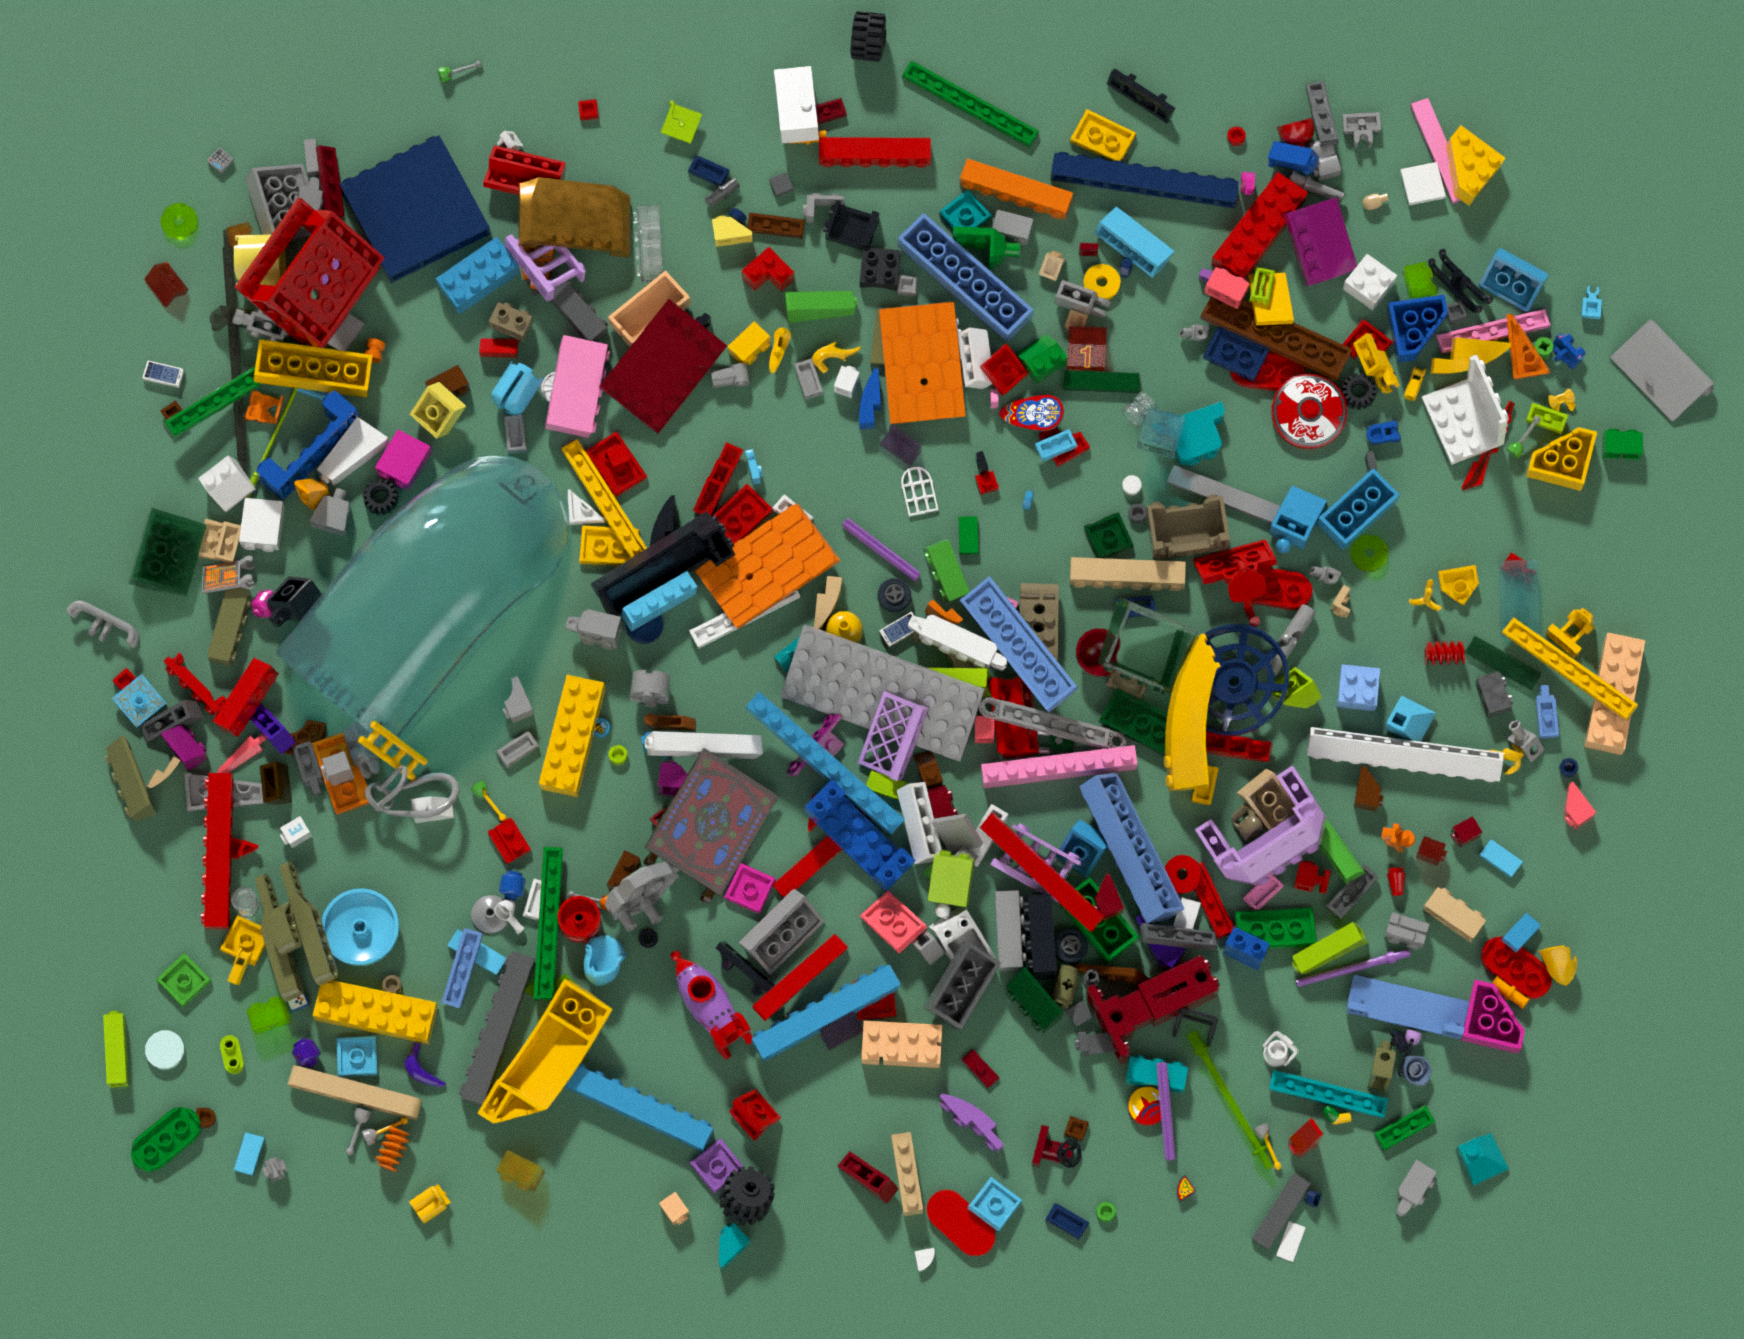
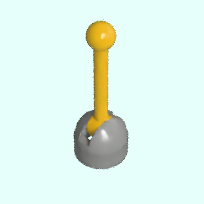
M402 1117L400 1121L378 1131L374 1129L362 1131L367 1146L375 1143L378 1135L388 1131L389 1127L407 1124L408 1118Z
M1268 1123L1254 1128L1256 1136L1264 1139L1274 1161V1168L1276 1170L1281 1169L1282 1165L1277 1161L1268 1140L1270 1135Z

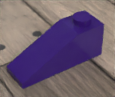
M260 702L250 721L269 743L282 754L296 742L287 729Z
M1140 915L1136 917L1135 922L1140 930V926L1142 923H1146V921ZM1146 943L1154 960L1157 962V966L1164 971L1174 968L1185 954L1183 947Z

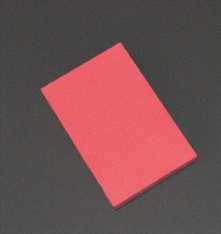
M889 890L860 915L861 919L898 954L927 929L926 924Z

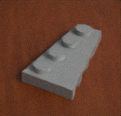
M184 773L187 811L207 810L204 808V799L208 797V790H205V778H208V776ZM234 780L233 807L265 804L263 803L261 783Z

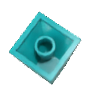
M1491 1133L1474 1138L1459 1145L1456 1149L1473 1186L1509 1169Z

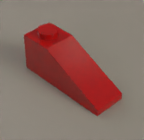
M1312 1118L1288 1140L1289 1150L1293 1155L1297 1154L1299 1158L1318 1146L1323 1136L1322 1131Z

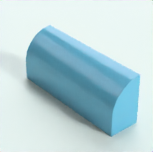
M1115 207L1099 222L1094 233L1124 257L1132 260V263L1152 278L1162 270L1175 252L1118 207Z

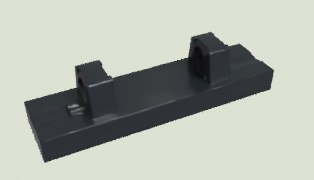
M1115 68L1111 71L1106 83L1108 86L1167 124L1169 123L1176 108L1166 102V95L1161 93L1157 96L1135 82L1137 76L1132 73L1126 76Z
M726 941L719 942L715 947L727 958L722 965L726 971L731 970L735 965L756 983L751 990L755 996H759L763 990L767 993L775 986L770 979Z

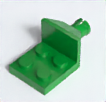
M953 226L952 238L964 249H989L988 270H992L1003 263L1004 257L1019 258L1020 243L1005 242V237L995 228Z

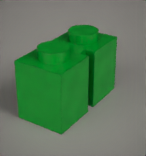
M1614 428L1608 429V431L1605 430L1602 436V458L1619 459L1620 454H1623V459L1640 460L1643 455V432L1633 429L1627 431H1619Z

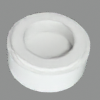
M1127 476L1123 480L1122 489L1128 495H1136L1141 490V481L1136 476Z

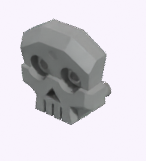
M666 862L641 867L623 879L619 886L612 889L606 899L605 906L614 921L619 919L627 932L632 931L638 925L632 918V915L645 912L651 923L656 924L663 917L655 908L654 903L663 896L665 890L680 876Z

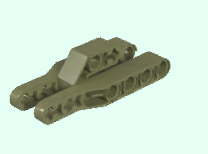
M290 861L280 866V872L289 898L288 902L280 906L270 877L264 873L255 878L264 909L261 933L280 995L286 1002L303 995L302 978L298 974L297 961L293 958L292 954L293 950L301 947V941L313 979L317 985H323L338 977L319 910L305 898L297 870Z

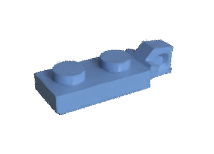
M1541 685L1539 687L1540 696H1536L1535 701L1539 739L1558 738L1556 698L1554 699V695H1549L1548 685Z

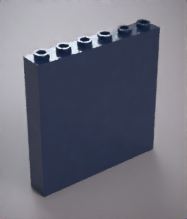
M440 135L432 136L420 145H413L408 151L397 153L392 159L386 162L381 161L375 167L365 169L359 175L353 178H346L339 184L368 242L385 257L381 262V266L390 283L491 234L487 221Z

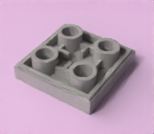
M966 813L936 818L932 821L933 827L950 852L958 851L962 845L967 849L979 848L983 844Z

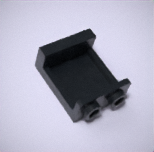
M837 200L836 204L830 208V221H826L823 228L825 239L863 251V247L870 248L880 220V213L872 211L869 214L841 205V201Z

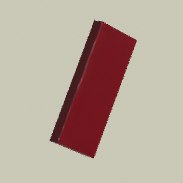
M973 1049L961 1059L987 1088L1000 1078Z

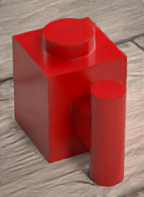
M1300 862L1293 888L1312 893L1316 884L1320 885L1319 893L1326 894L1331 871L1324 870L1323 875L1319 876L1317 875L1319 866H1316L1314 862Z

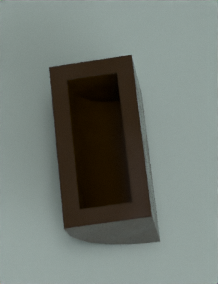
M276 761L260 765L263 803L272 805L292 803L288 765Z

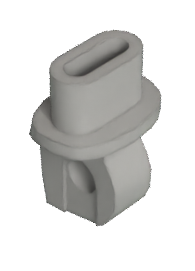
M1191 325L1188 328H1182L1179 331V337L1186 338L1187 341L1193 339L1195 341H1202L1208 336L1209 326Z
M1314 566L1310 569L1309 574L1316 576L1318 581L1322 580L1326 584H1334L1338 581L1341 572L1330 567L1323 566L1319 568Z

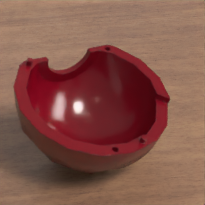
M1094 628L1085 632L1079 638L1075 651L1079 666L1087 674L1095 677H1104L1117 671V654L1120 649V639L1113 632L1104 628Z

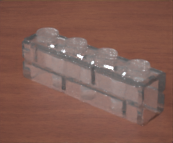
M659 205L637 206V213H633L634 224H638V230H634L635 241L639 242V248H635L636 259L640 261V265H636L637 277L640 276L641 282L646 283L652 282L663 273Z

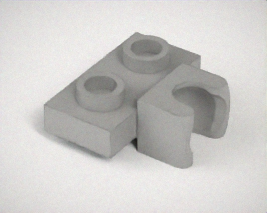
M1380 112L1342 114L1343 134H1353L1354 148L1358 147L1359 140L1361 139L1367 142L1368 147L1373 145V133L1381 132Z

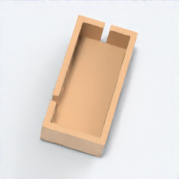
M665 270L608 317L609 325L631 347L668 299L685 310L691 305L690 297Z
M864 1021L862 1064L879 1065V1057H883V1065L940 1068L942 1025Z

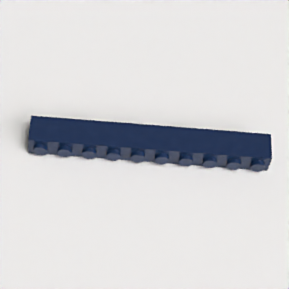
M1066 152L1054 153L1050 179L1065 183L1235 209L1239 181H1235L1233 178L1221 179L1214 175L1202 176L1195 172L1183 173L1176 169L1163 170L1157 166L1144 167L1138 163L1131 165L1119 160L1112 162L1106 161L1104 158L1092 159L1085 155H1069Z

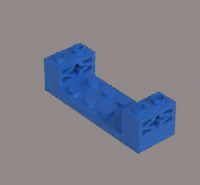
M335 390L332 393H328L322 402L326 416L332 421L327 425L326 431L322 435H317L313 440V444L309 448H305L301 452L300 457L288 465L287 471H284L271 458H268L266 461L263 460L257 467L256 472L260 482L281 501H284L296 489L294 485L296 480L305 479L328 456L354 420L359 417L357 409Z
M832 779L804 807L803 812L886 892L913 866L916 860L902 847L898 849L844 797L846 792Z

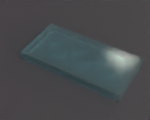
M1538 560L1499 561L1501 637H1506L1502 634V631L1513 617L1540 635Z

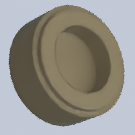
M388 975L382 981V988L385 992L398 994L402 989V982L399 977Z

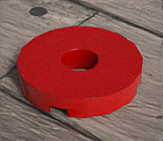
M1178 855L1170 859L1165 866V870L1177 893L1186 894L1198 888L1203 873L1197 860L1191 856ZM1182 869H1186L1188 873L1184 880L1179 878V871Z

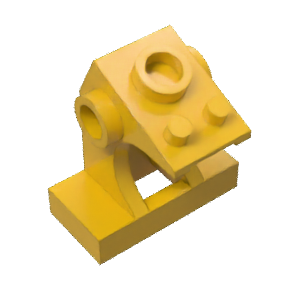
M1584 608L1574 609L1568 615L1569 621L1563 628L1559 629L1552 623L1545 633L1574 659L1582 649L1576 642L1584 634L1589 635L1595 628L1593 625L1595 621L1592 619L1593 615ZM1572 624L1581 630L1575 637H1572L1567 632Z

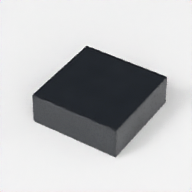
M977 452L976 462L980 474L989 472L984 452Z

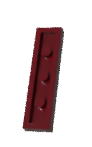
M319 145L316 147L323 208L327 211H333L339 218H343L344 210L339 185L336 148Z

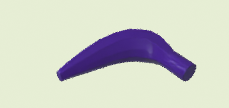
M413 1043L411 1052L405 1060V1068L408 1074L421 1083L444 1087L446 1085L445 1082L426 1072L420 1066L418 1055L421 1044Z

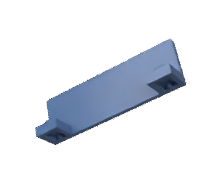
M1354 975L1345 1013L1461 1039L1465 1028L1463 1026L1468 1001Z

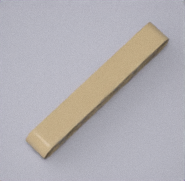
M295 1065L292 1067L287 1084L296 1089L407 1117L412 1120H417L422 1105V1100L416 1097Z

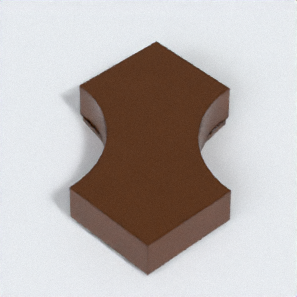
M307 719L305 725L299 731L289 733L296 743L282 754L295 756L293 746L309 741L313 743L322 740L327 724Z

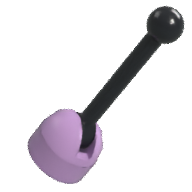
M1407 1030L1405 1040L1409 1045L1405 1057L1410 1055L1412 1046L1420 1042L1421 1033ZM1404 1058V1061H1403V1064H1402L1401 1069L1398 1071V1075H1399L1400 1077H1403V1076H1404L1403 1066H1404L1405 1058Z

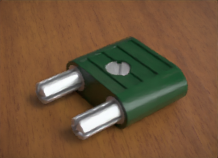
M1037 731V735L1050 736V747H1039V754H1049V756L1073 753L1072 740Z

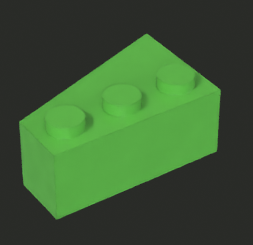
M942 540L923 548L925 559L932 568V576L940 586L938 590L942 599L952 601L970 592L949 540Z

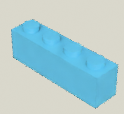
M685 572L622 608L621 616L629 629L633 631L696 595L697 585L689 573Z

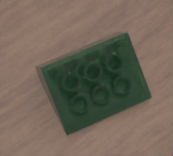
M152 508L148 513L128 584L148 590L187 596L207 524Z

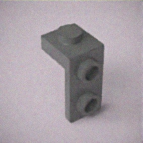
M1086 1031L1078 1032L1077 1038L1074 1039L1075 1049L1079 1050L1080 1056L1116 1051L1110 1044L1111 1035L1107 1033L1086 1035Z

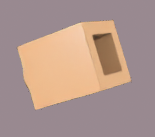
M676 1192L659 1203L661 1209L673 1225L676 1223L680 1225L688 1219L689 1210Z

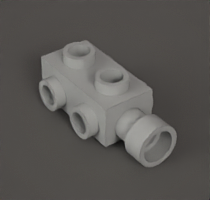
M239 309L235 311L232 323L246 325L245 331H248L249 335L257 338L263 336L267 338V341L282 342L284 338H288L289 334L261 310L256 309V312L252 311L250 315L245 314L244 311ZM255 321L260 323L259 328L254 327ZM273 327H276L278 329L277 334H274L272 332Z

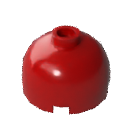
M1312 118L1277 127L1278 135L1283 143L1300 147L1306 146V142L1312 139L1315 131Z

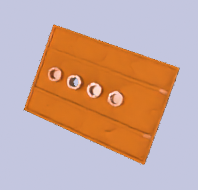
M954 302L879 309L890 424L965 417ZM922 378H926L928 380V383L926 385L921 384L920 381Z
M796 503L772 520L764 523L744 539L737 541L734 544L735 547L732 548L736 555L717 567L709 560L695 570V572L735 627L740 629L841 560L801 506Z

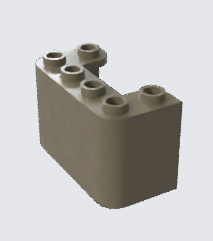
M1209 495L1203 501V504L1191 503L1186 507L1175 505L1166 509V506L1161 505V502H1154L1147 506L1146 519L1153 559L1161 560L1207 554L1228 549L1230 537L1223 496Z

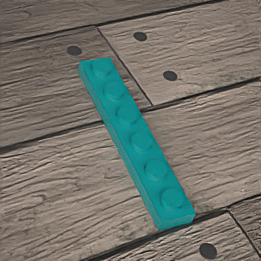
M1273 1070L1269 1085L1270 1091L1384 1119L1388 1098Z

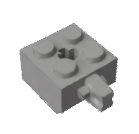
M589 609L584 611L581 617H568L566 629L579 634L582 643L590 646L593 644L601 645L603 649L607 650L617 649L623 629L621 617Z

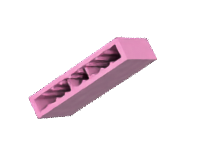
M563 335L560 342L545 429L589 438L591 433H595L597 422L594 421V417L598 415L600 404H597L598 397L601 398L603 392L599 386L601 379L604 380L606 375V369L603 367L604 362H608L609 358L608 344Z

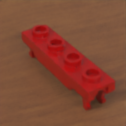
M177 653V656L172 659L167 657L163 661L166 665L164 668L166 672L172 677L175 675L179 679L177 682L185 690L188 688L192 692L190 695L198 703L202 701L206 705L204 709L211 716L213 714L217 715L226 698L221 696L214 701L211 692L185 666H180L184 662L181 653Z

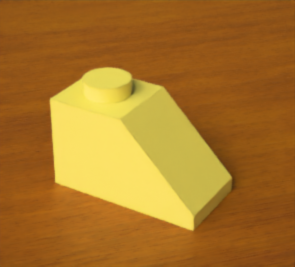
M718 216L716 219H712L716 247L753 242L752 231L732 217Z

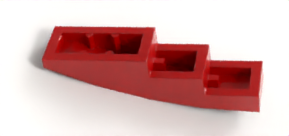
M728 442L725 443L719 459L716 460L710 476L706 479L694 506V512L699 514L707 512L712 516L744 452L743 449Z
M1206 732V753L1270 762L1272 742Z

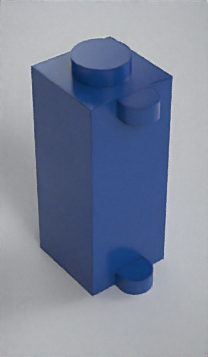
M1276 141L1273 142L1267 157L1269 159V167L1279 166L1304 172L1305 175L1313 174L1314 169L1319 163V156L1313 149Z

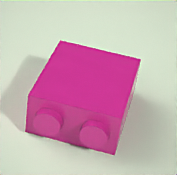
M397 429L375 466L378 477L383 480L389 479L393 481L394 485L400 489L406 488L410 490L432 454L431 446Z

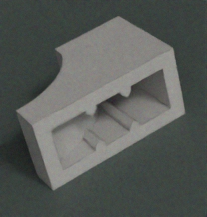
M518 676L510 678L512 692L508 700L504 701L505 708H503L506 719L510 718L512 723L534 715Z
M927 930L923 931L911 942L929 965L945 954L939 943Z

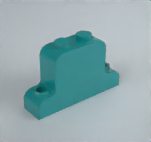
M1222 401L1179 416L1180 418L1175 417L1151 426L1150 434L1152 439L1160 444L1170 442L1178 462L1184 466H1194L1203 459L1211 460L1216 458L1222 444L1215 426L1224 421L1225 409Z

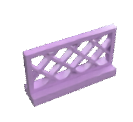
M884 691L858 763L890 776L893 780H902L929 708ZM887 697L893 699L896 705L895 708L889 711L885 705ZM906 705L913 708L911 716L907 718L904 717L901 710ZM898 710L902 720L893 723L889 713ZM886 715L890 725L881 729L878 721L880 717ZM903 722L906 730L904 734L898 736L895 725ZM891 727L895 738L886 741L883 731ZM879 733L883 743L874 746L872 741L873 735ZM896 740L899 749L892 754L888 743ZM884 745L888 756L880 759L876 749ZM870 751H873L877 760L873 763L865 761L866 754ZM890 758L892 762L891 770L884 769L881 761Z

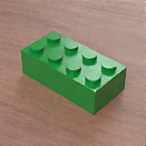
M1089 877L1075 889L1095 906V898L1100 888ZM1059 903L1060 908L1077 929L1083 933L1087 941L1107 965L1138 942L1139 936L1121 914L1101 921L1094 931L1090 932Z

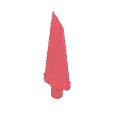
M260 734L256 739H253L250 735L218 769L217 773H229L260 753L263 749L259 745L266 738Z

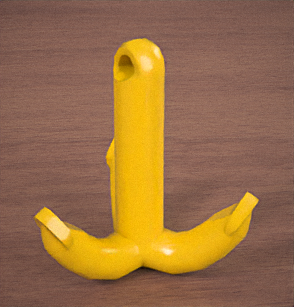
M1432 579L1427 581L1422 598L1409 599L1411 605L1426 604L1429 608L1436 611L1442 609L1441 606L1431 601L1432 586L1434 584Z
M1512 744V747L1515 751L1509 748L1503 749V752L1487 750L1502 752L1504 760L1514 761V765L1504 773L1505 775L1513 774L1519 770L1521 759L1524 756L1523 750Z

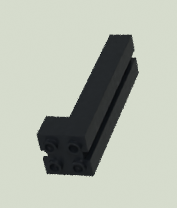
M704 512L592 582L591 586L600 599L605 612L610 615L620 616L622 608L681 574L689 573L706 561L710 560L716 567L736 555L732 549L735 546L732 540L726 537L725 533L727 530L721 522L719 523L714 515L711 517L707 512Z

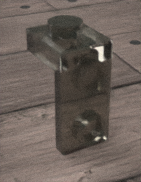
M220 305L210 315L212 331H220L226 325L246 328V325L232 323L235 311L239 309L244 311L245 314L250 315L254 310Z

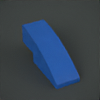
M878 368L873 370L863 391L859 411V429H874V411L881 410Z

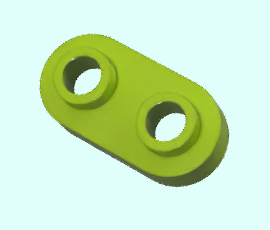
M227 1035L220 1041L224 1067L230 1074H239L244 1069L240 1042L235 1036ZM228 1042H233V1046L230 1048H227L226 1044ZM236 1060V1066H230L231 1061Z

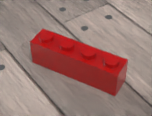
M253 658L213 722L221 730L238 738L260 702L265 698L271 685L276 681L279 673L271 665Z

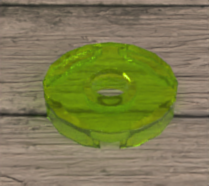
M174 203L164 210L163 215H161V227L164 233L172 239H186L192 236L197 229V214L191 206L184 203ZM181 217L184 219V222L181 225H176L174 223L176 218Z
M1375 535L1358 537L1353 542L1350 550V559L1353 565L1364 572L1380 570L1386 564L1388 558L1387 545L1380 537ZM1371 549L1374 551V556L1371 558L1366 557L1364 551Z

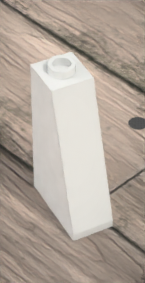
M357 417L317 469L319 479L327 485L330 483L335 486L386 448L390 443L388 437Z

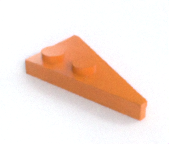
M1506 314L1509 343H1512L1510 352L1513 378L1517 380L1550 374L1549 368L1514 315Z

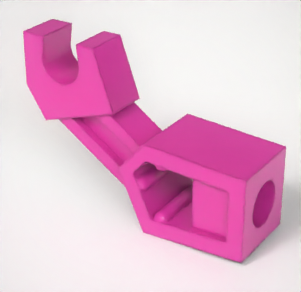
M1242 172L1240 193L1253 195L1255 173Z

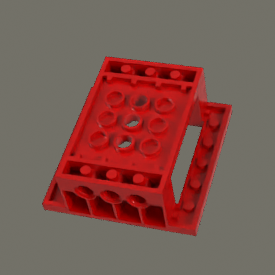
M297 198L234 288L300 345L325 348L380 269L379 265L385 257L333 211L314 210L302 198ZM302 225L311 233V236L275 286L260 284ZM335 259L339 262L337 269H334L332 266ZM324 274L328 276V282L325 285L322 283V276ZM314 289L318 292L316 299L311 297V292Z

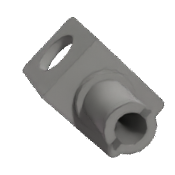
M1516 720L1509 724L1512 734L1507 740L1521 748L1527 759L1533 762L1544 751L1536 735L1524 729L1520 721ZM1537 745L1536 752L1530 754L1531 747Z

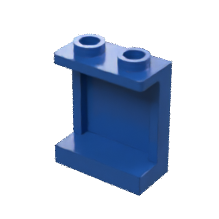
M1234 927L1225 944L1223 954L1258 971L1267 953L1266 950L1269 943Z

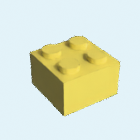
M440 382L427 386L409 415L437 439L449 434L466 408V405Z

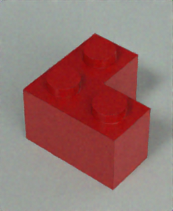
M770 247L765 249L741 271L742 279L754 291L769 279L782 292L795 280V272Z

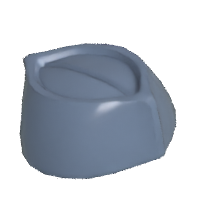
M1406 1056L1403 1066L1404 1077L1411 1084L1424 1086L1430 1079L1431 1066L1424 1057Z

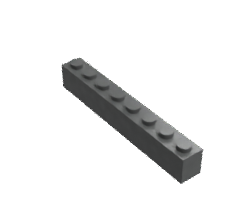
M512 951L511 956L508 955L504 964L506 967L505 973H501L498 985L500 987L498 992L493 994L491 1003L494 1004L492 1010L487 1011L485 1021H487L486 1027L480 1031L478 1039L481 1041L479 1047L474 1048L472 1058H474L473 1064L468 1066L465 1075L468 1077L465 1084L462 1083L459 1095H461V1099L464 1102L481 1107L491 1091L536 963L534 957Z

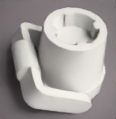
M1279 1031L1274 1032L1262 1045L1264 1047V1060L1272 1067L1282 1065L1286 1067L1298 1054L1299 1050L1293 1045V1041ZM1275 1036L1280 1039L1270 1042ZM1288 1048H1290L1294 1052L1289 1059Z

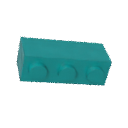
M1141 1055L1130 1057L1125 1083L1143 1087L1151 1086L1159 1089L1156 1065L1157 1063L1165 1062V1060L1154 1058L1153 1061L1146 1060V1057ZM1180 1062L1167 1063L1169 1091L1184 1093L1188 1067H1185Z

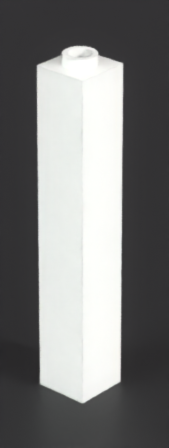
M653 731L645 739L647 754L654 756L698 757L703 748L719 758L756 759L763 754L761 735Z

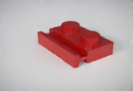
M512 817L495 826L492 830L487 831L507 865L531 852V848Z

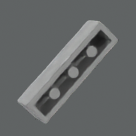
M1019 890L995 891L998 961L1001 962L999 972L1021 971L1023 965H1026V953H1022V946H1025V934H1021V927H1024V915H1020V908H1023V896H1019Z

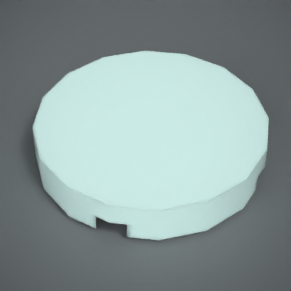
M161 1030L154 1033L148 1039L145 1046V1054L148 1061L154 1067L161 1070H169L176 1067L181 1059H183L185 1046L182 1039L176 1033L169 1030Z

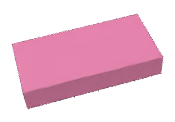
M1274 875L1269 877L1270 881L1262 886L1258 884L1243 897L1242 900L1253 911L1260 910L1284 887Z

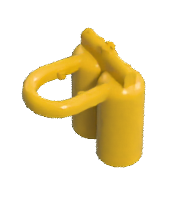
M439 1184L429 1187L409 1201L424 1224L444 1211L451 1202L446 1196L447 1193L443 1192Z

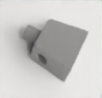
M337 488L333 497L324 495L310 519L311 526L346 537L351 513L350 503L344 501L347 492Z

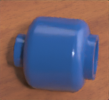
M507 871V874L502 875L499 892L505 895L504 899L515 901L516 898L524 895L526 879L522 877V873Z

